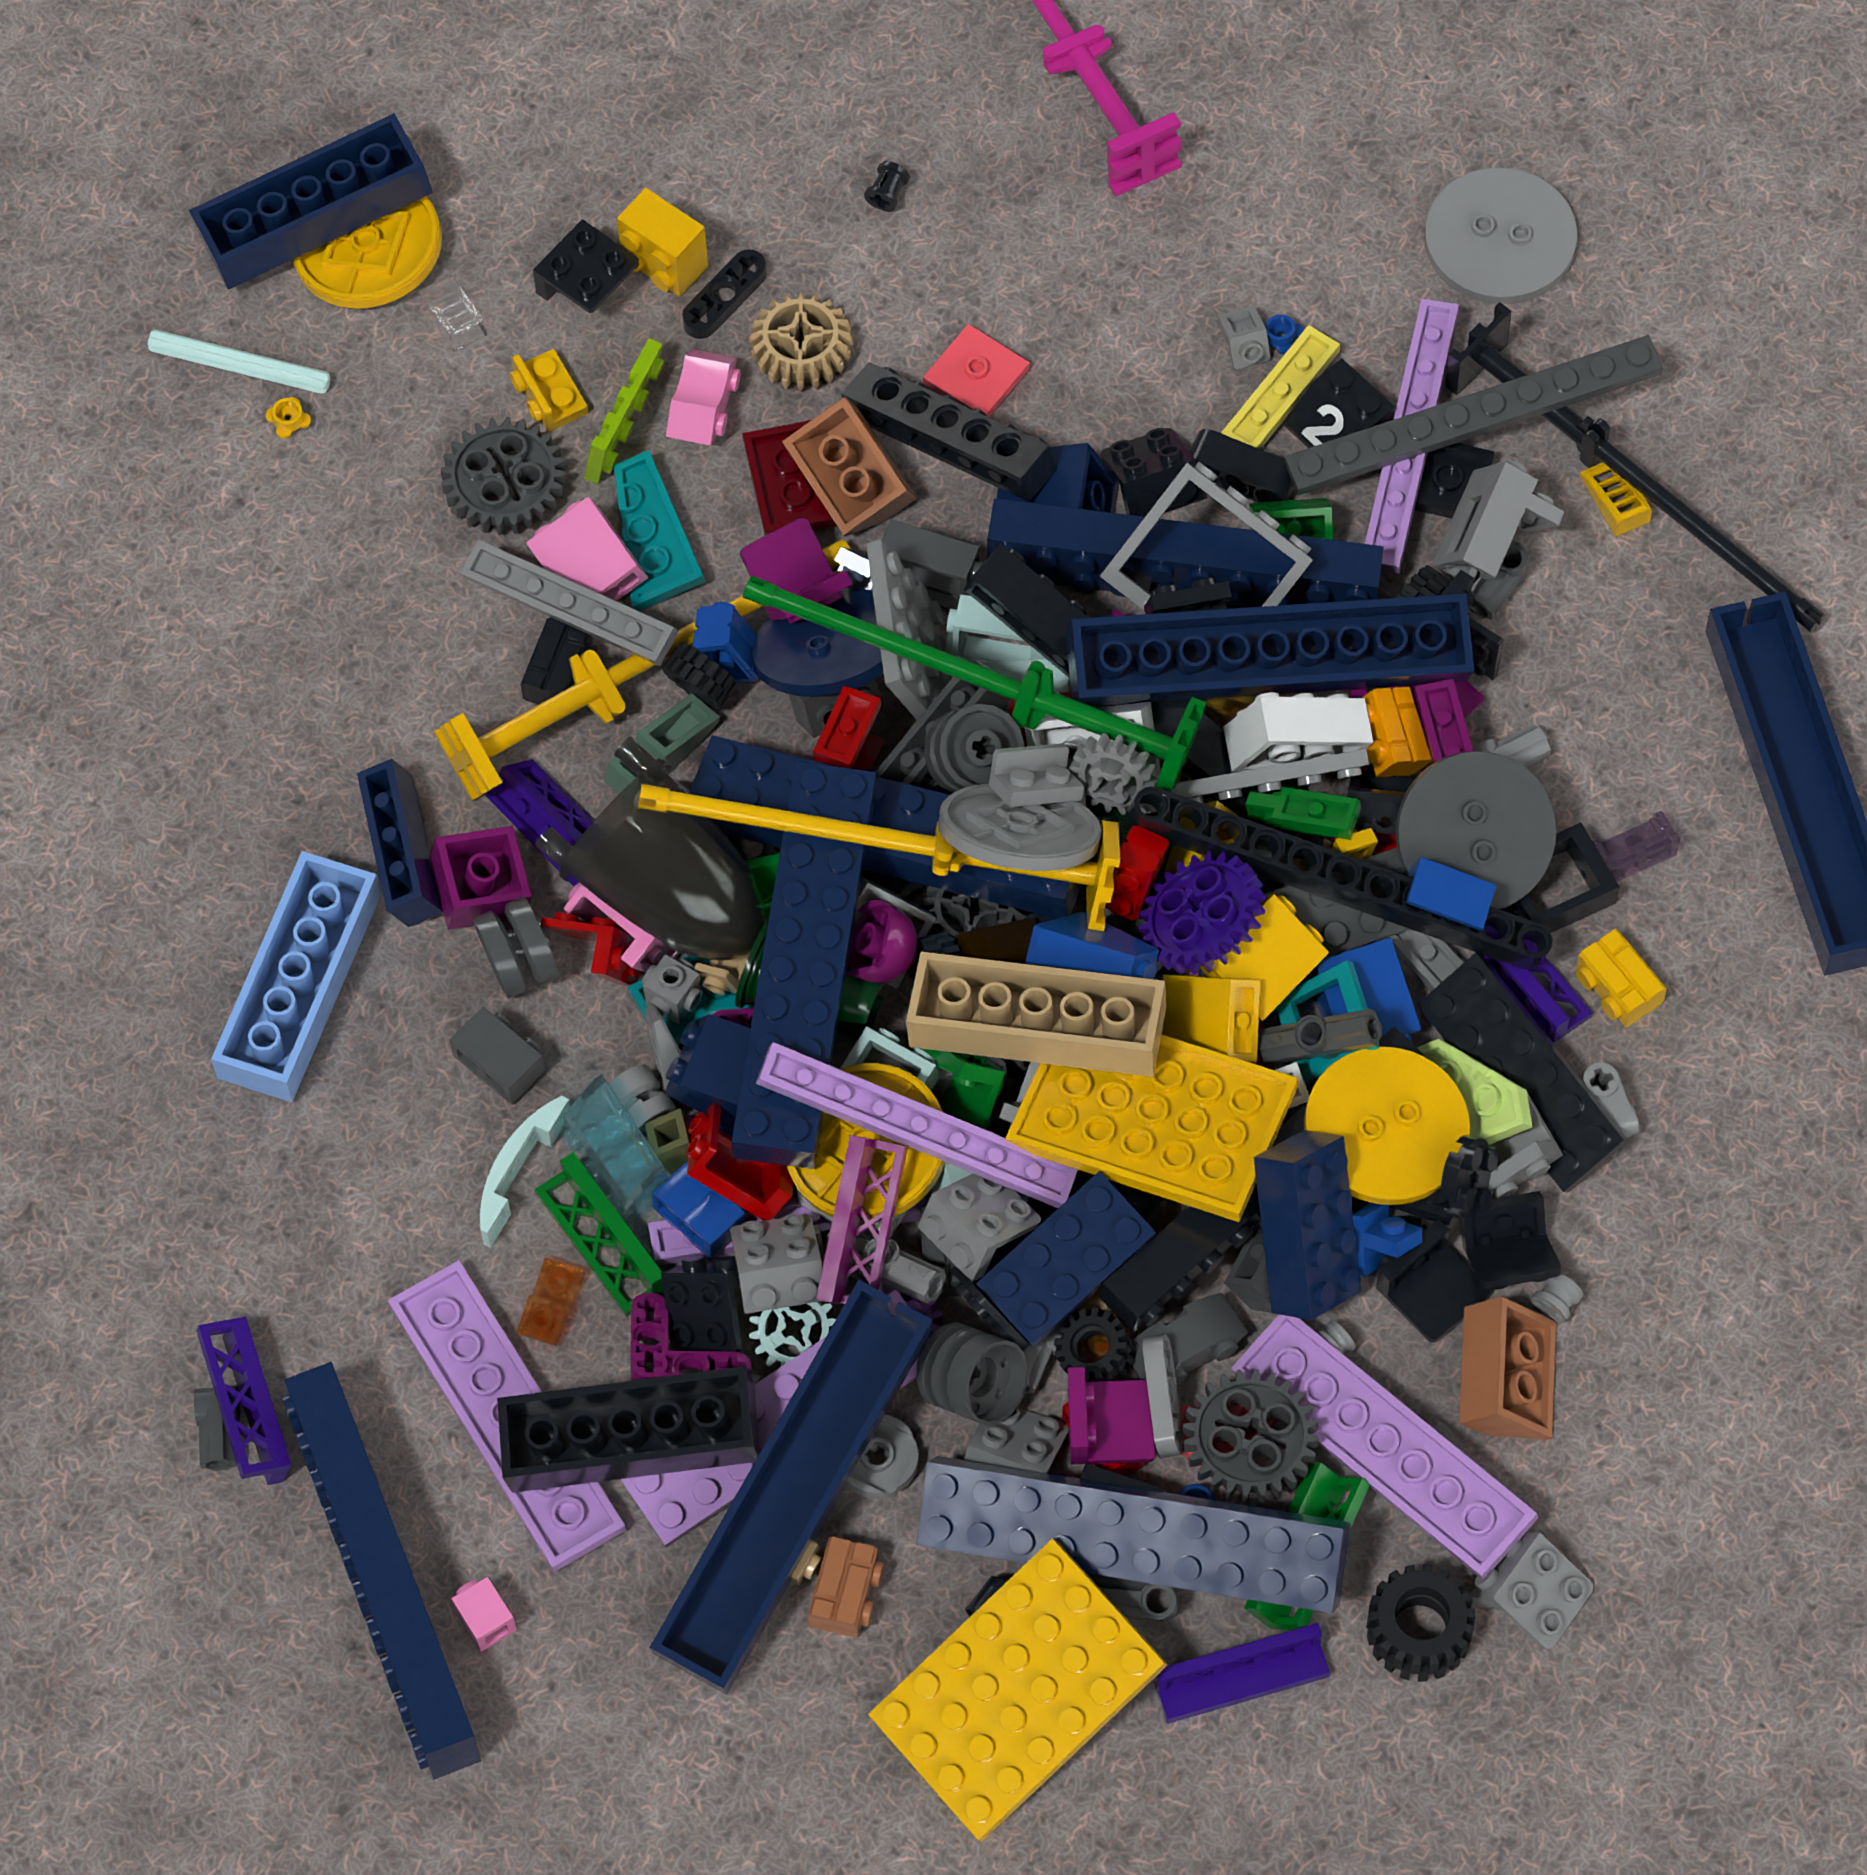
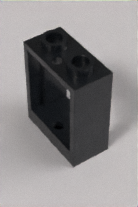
M1361 771L1362 775L1351 777L1347 797L1360 800L1361 811L1354 829L1362 831L1372 828L1373 832L1396 835V819L1400 804L1406 791L1417 776L1394 775L1392 777L1376 778L1375 772ZM1381 818H1390V823L1388 825L1382 824Z
M1582 823L1556 833L1553 856L1567 850L1590 890L1540 913L1537 912L1529 896L1526 894L1523 898L1510 905L1512 908L1511 914L1539 923L1552 933L1616 904L1620 887Z

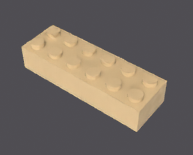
M921 952L906 1019L909 1047L1154 1077L1167 1007L1166 987L1163 980Z

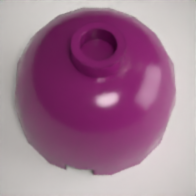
M871 900L857 910L863 913V915L854 925L848 962L851 971H847V974L866 982L877 984L889 983L899 978L914 963L917 956V933L914 924L903 911L884 901Z

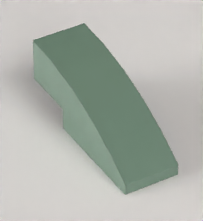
M691 693L637 732L635 743L608 762L604 782L631 806L634 805L636 794L641 789V784L661 781L669 775L704 740L719 722L720 716Z

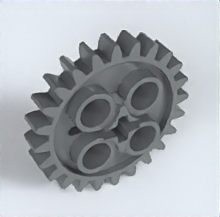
M506 417L503 426H497L494 418H490L488 429H484L479 423H475L476 434L471 435L466 431H462L463 444L455 441L451 442L453 454H444L445 467H442L440 470L442 480H444L441 482L443 494H447L448 507L455 506L457 518L467 515L466 519L469 527L480 521L483 533H486L491 525H495L498 535H501L504 527L510 525L513 533L517 534L519 523L523 522L526 527L532 529L533 517H537L542 521L546 520L544 508L550 510L557 509L555 498H563L562 485L567 484L566 472H564L566 470L565 459L561 458L560 446L553 445L550 433L541 437L539 425L534 426L528 431L524 419L518 423L517 427L511 425L510 417ZM492 450L496 454L502 472L507 479L510 478L512 490L519 501L513 500L505 478L500 472L497 473L496 463L488 451ZM510 451H519V452H520V453H518L517 455H513V456H511V455H506V453H508V452H510ZM478 466L485 467V468H484L483 470H481V471H472V470H471V469H473L474 467H478ZM525 481H536L533 485H523ZM493 496H500V497H502L501 499H499V500H497V501H489V500H487V499H489L490 497H493Z
M1238 1369L1236 1381L1233 1382L1225 1374H1221L1220 1388H1217L1210 1382L1206 1383L1205 1392L1207 1397L1200 1394L1194 1396V1405L1198 1409L1187 1408L1186 1419L1192 1423L1183 1424L1182 1434L1191 1438L1184 1440L1183 1450L1194 1452L1189 1456L1188 1465L1189 1467L1201 1465L1197 1479L1201 1481L1211 1477L1210 1491L1212 1492L1221 1485L1225 1486L1226 1499L1228 1500L1235 1491L1241 1492L1243 1503H1247L1250 1493H1256L1259 1501L1263 1503L1266 1491L1271 1490L1277 1498H1280L1282 1484L1294 1490L1297 1483L1295 1475L1306 1478L1308 1467L1304 1463L1314 1464L1316 1453L1311 1449L1318 1448L1319 1437L1312 1433L1318 1430V1421L1308 1419L1313 1413V1406H1300L1304 1397L1302 1391L1296 1392L1293 1395L1289 1394L1291 1381H1285L1280 1387L1275 1385L1276 1373L1272 1372L1267 1380L1263 1381L1260 1380L1258 1369L1254 1370L1251 1379H1245L1241 1369ZM1232 1405H1242L1249 1412L1243 1416H1234L1227 1409ZM1271 1419H1281L1287 1423L1288 1427L1283 1430H1274L1269 1427L1267 1422ZM1221 1422L1224 1426L1217 1427L1215 1424ZM1250 1431L1257 1433L1252 1440L1244 1438L1248 1436ZM1225 1441L1232 1444L1235 1449L1229 1453H1220L1213 1445L1217 1442ZM1285 1445L1286 1449L1281 1450L1277 1446ZM1264 1455L1270 1457L1274 1464L1269 1467H1260L1254 1463L1253 1459Z

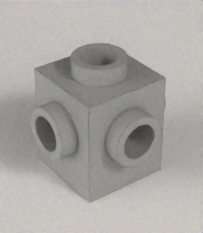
M664 955L658 965H651L642 980L646 1006H656L661 1017L668 1018L681 1025L688 1013L693 1012L698 1006L703 995L700 975L693 970L694 966L684 959L676 961L667 955Z

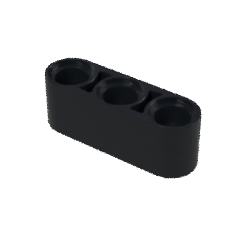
M1210 429L1200 430L1189 450L1196 459V464L1198 462L1202 463L1217 475L1213 481L1216 485L1226 490L1232 486L1243 496L1255 502L1287 501L1294 489L1284 463L1285 459Z

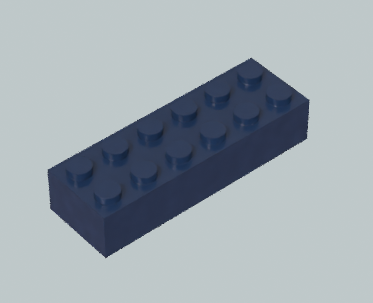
M395 113L196 206L190 209L189 212L203 244L229 290L433 193L423 163Z

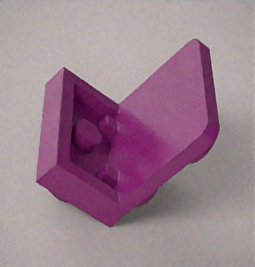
M805 518L796 519L744 546L740 550V557L750 577L753 575L778 585V588L817 603L821 602L822 605H828L842 598L841 590L852 585L846 570L832 572L811 525ZM764 606L770 620L787 619L789 623H793L802 619L772 606Z

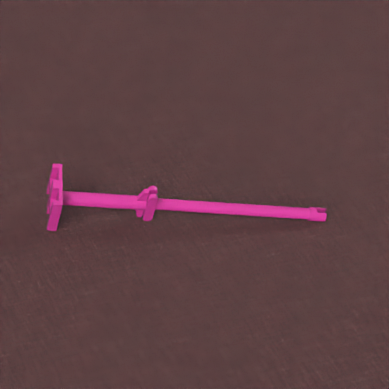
M1032 0L1058 40L1043 49L1044 68L1049 75L1075 70L1119 136L1107 142L1108 186L1114 196L1117 197L1181 168L1182 163L1177 157V152L1181 150V139L1177 135V129L1181 128V122L1174 112L1139 127L1096 62L1100 56L1112 47L1110 38L1104 39V28L1100 25H1093L1075 33L1054 0Z

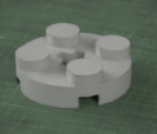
M884 1415L849 1477L846 1486L861 1496L891 1499L899 1491L905 1489L915 1477L919 1464L917 1443L909 1427L895 1417ZM878 1448H883L885 1450L884 1457L887 1461L878 1465L870 1464V1458L866 1456V1453L868 1451L876 1452Z

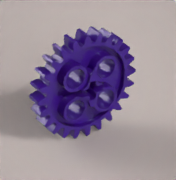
M1208 851L1202 862L1196 855H1192L1190 865L1187 867L1182 862H1177L1178 872L1173 875L1165 871L1163 873L1166 879L1164 885L1157 883L1152 885L1157 892L1156 896L1145 897L1144 899L1150 909L1141 911L1139 914L1145 921V923L1138 927L1144 935L1141 941L1159 949L1157 962H1160L1167 970L1173 967L1179 974H1182L1188 968L1193 975H1196L1201 964H1203L1210 972L1213 970L1214 960L1219 959L1225 965L1228 963L1227 953L1232 951L1235 954H1241L1238 944L1241 941L1252 942L1253 940L1247 933L1249 929L1261 927L1254 917L1260 916L1266 911L1260 904V902L1266 899V895L1260 889L1263 884L1247 863L1244 864L1236 855L1231 859L1223 851L1218 858L1211 851Z

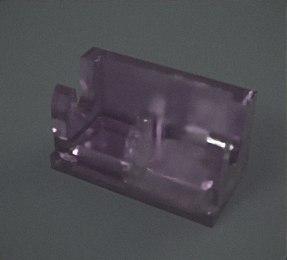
M1662 811L1654 813V817L1650 818L1648 822L1604 842H1600L1598 839L1593 841L1616 882L1677 855L1680 837L1674 831Z

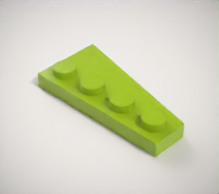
M648 338L627 380V383H630L629 386H622L612 412H608L603 421L599 437L595 436L591 443L584 479L598 484L604 472L611 474L613 471V465L616 464L619 453L615 452L619 441L627 442L635 423L630 418L634 410L639 412L643 410L650 393L645 388L650 379L657 381L663 369L665 360L660 358L662 343Z

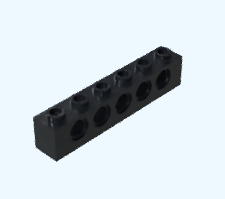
M868 362L841 394L842 398L846 397L858 407L871 428L1027 502L1032 500L1057 470L1051 454V447L1040 437L1035 436L1032 438L1019 432L1013 425L1006 422L1003 424L997 422L979 409H969L959 404L949 395H939L929 390L919 381L911 382L899 376L889 367L881 368Z

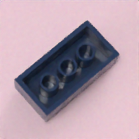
M1303 1130L1254 1157L1271 1311L1273 1314L1313 1320L1361 1292V1275L1358 1268L1352 1196L1347 1169L1348 1158L1345 1151L1344 1136Z
M1099 1171L982 1277L976 1285L1034 1349L1060 1326L1067 1317L1095 1294L1110 1275L1154 1238L1156 1232Z

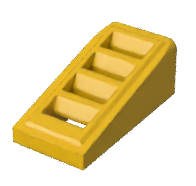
M1603 462L1580 472L1582 481L1615 537L1650 523L1652 509L1643 494ZM1608 471H1611L1613 476L1599 482L1594 478ZM1617 482L1619 484V487L1605 492L1603 488ZM1621 494H1625L1626 496L1625 498H1622L1615 502L1611 501L1612 498L1619 496ZM1629 504L1632 506V508L1621 513L1618 510Z

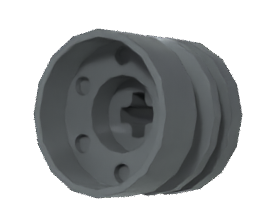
M954 1322L945 1324L935 1331L923 1346L917 1362L916 1381L919 1392L927 1403L989 1426L1001 1423L1014 1412L1021 1402L1028 1381V1364L1025 1353L1016 1343Z

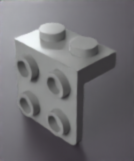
M1528 1093L1533 1128L1489 1145V1147L1498 1150L1499 1156L1497 1166L1491 1172L1488 1189L1491 1191V1198L1511 1196L1518 1190V1185L1528 1178L1534 1179L1550 1169L1549 1164L1563 1156Z
M973 1173L932 1193L917 1227L973 1282L984 1276L996 1248L1036 1229L1040 1224L1041 1217L1015 1190Z
M790 1214L778 1219L760 1222L748 1221L741 1225L733 1226L730 1229L745 1314L822 1301L816 1299L822 1273V1261L813 1220L810 1215Z
M1016 1407L1014 1412L1001 1423L989 1426L981 1423L978 1425L967 1446L964 1460L1049 1474L1068 1436L1069 1427L1051 1417L1041 1416Z
M1526 1532L1484 1580L1478 1576L1476 1577V1586L1470 1595L1473 1599L1472 1602L1479 1608L1501 1609L1539 1647L1551 1649L1592 1594L1593 1584L1540 1532Z

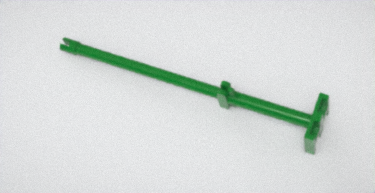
M751 575L750 580L747 582L743 593V598L766 607L772 606L1015 700L1016 703L1011 717L1019 728H1023L1026 725L1027 728L1034 730L1044 716L1048 715L1100 736L1102 733H1106L1109 739L1115 741L1118 735H1121L1125 745L1135 741L1137 743L1136 750L1148 752L1150 755L1164 760L1156 787L1172 792V789L1175 788L1183 764L1188 759L1207 703L1191 697L1174 737H1170L1054 692L1053 670L1045 668L1044 664L1040 661L1031 662L1023 681H1019L778 588V585Z

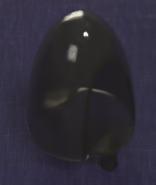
M632 736L628 737L617 748L614 756L619 758L638 777L602 811L574 847L559 835L553 827L547 829L540 836L535 846L540 848L561 868L559 876L565 882L576 879L612 909L669 947L681 953L706 960L725 961L744 957L751 952L761 929L765 925L763 901L752 871L711 818L638 808L641 784L670 788V791L686 792L667 774L672 765L666 759H654Z

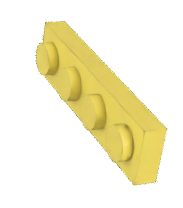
M1308 325L1221 434L1261 449L1299 403L1313 381L1324 372L1340 352V343Z

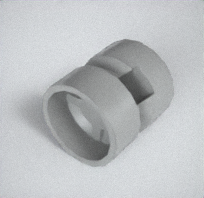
M646 1064L637 1065L622 1072L611 1081L605 1090V1097L617 1114L624 1115L623 1124L637 1142L648 1140L645 1123L677 1110L671 1098L664 1094V1091H660V1082Z

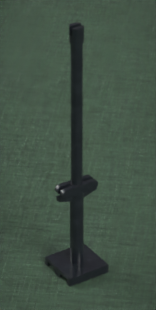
M1501 302L1495 306L1494 319L1487 327H1484L1479 322L1469 332L1468 347L1461 354L1455 349L1448 354L1445 387L1455 395H1458L1483 369L1501 383L1528 375L1501 353L1508 345L1512 312ZM1568 406L1541 414L1576 443L1577 449L1580 452V461L1588 468L1592 467L1598 458L1767 596L1786 592L1796 622L1810 633L1815 630L1816 623L1818 625L1822 623L1826 615L1806 598H1801L1609 443L1610 426L1605 420L1599 418L1594 423V420L1589 416L1583 419Z

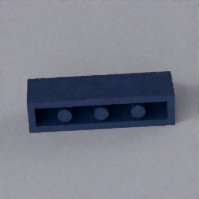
M392 758L358 772V781L386 910L407 927L443 913L429 860L430 850L413 775Z

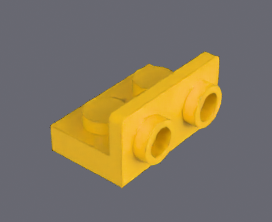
M554 349L523 362L519 354L511 357L513 371L509 372L511 382L517 393L524 391L529 399L526 402V406L535 423L541 421L547 432L589 414L585 400Z

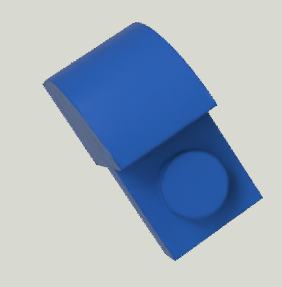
M1369 1203L1352 1213L1354 1232L1356 1234L1358 1268L1362 1276H1367L1377 1270L1378 1264L1386 1255L1398 1258L1423 1243L1422 1227L1406 1223L1404 1219L1399 1217H1389V1205Z

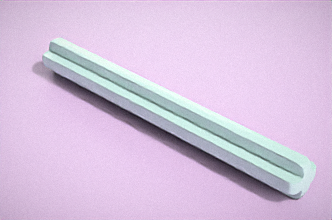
M157 329L152 330L148 338L147 345L152 352L320 394L326 393L330 385V374L326 371Z

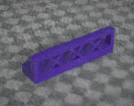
M533 759L506 765L501 768L498 775L502 783L488 791L485 796L573 886L584 881L587 877L607 884L610 878L631 872L635 863ZM528 774L536 783L529 781L524 775ZM551 803L558 805L561 809L554 807ZM577 829L583 831L586 835L581 834ZM602 855L609 857L614 863L610 864Z
M1455 922V923H1454V925H1456V926H1461V925H1462L1461 923H1458V922ZM1484 926L1485 933L1490 938L1500 939L1499 932H1496L1492 926ZM1522 940L1523 946L1527 951L1538 953L1537 946L1531 940ZM1484 956L1553 1043L1592 1017L1591 1010L1546 957L1534 968L1521 969ZM1530 971L1545 973L1551 980L1550 991H1546ZM1555 986L1561 993L1554 992ZM1555 1001L1570 1003L1578 1014L1569 1019Z
M246 1317L198 1325L196 1332L241 1479L264 1475L267 1485L284 1482L291 1467V1462ZM224 1333L222 1338L227 1354L213 1347L210 1336ZM218 1361L223 1363L221 1368L219 1367ZM227 1367L233 1371L238 1391L224 1383L222 1375ZM229 1398H231L232 1400H234V1403L232 1404V1406H231V1403H230ZM239 1404L244 1407L250 1429L235 1420L234 1411ZM240 1435L246 1438L243 1443ZM250 1441L255 1443L260 1463L249 1465L245 1449Z
M1319 1623L1165 1667L1155 1677L1154 1685L1166 1723H1173L1328 1678L1330 1671L1321 1648L1322 1632Z

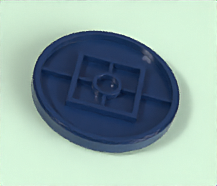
M845 588L841 590L842 598L825 605L877 625L872 590ZM768 618L757 631L758 637L754 647L751 649L755 669L761 680L777 691L795 696L818 697L841 693L843 686L855 689L883 674L880 648L803 618L793 623H789L787 619L770 620Z

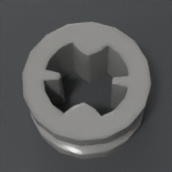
M1333 1320L1326 1324L1327 1330L1325 1332L1322 1330L1317 1332L1342 1354L1345 1351L1352 1352L1355 1349L1351 1336L1340 1324Z

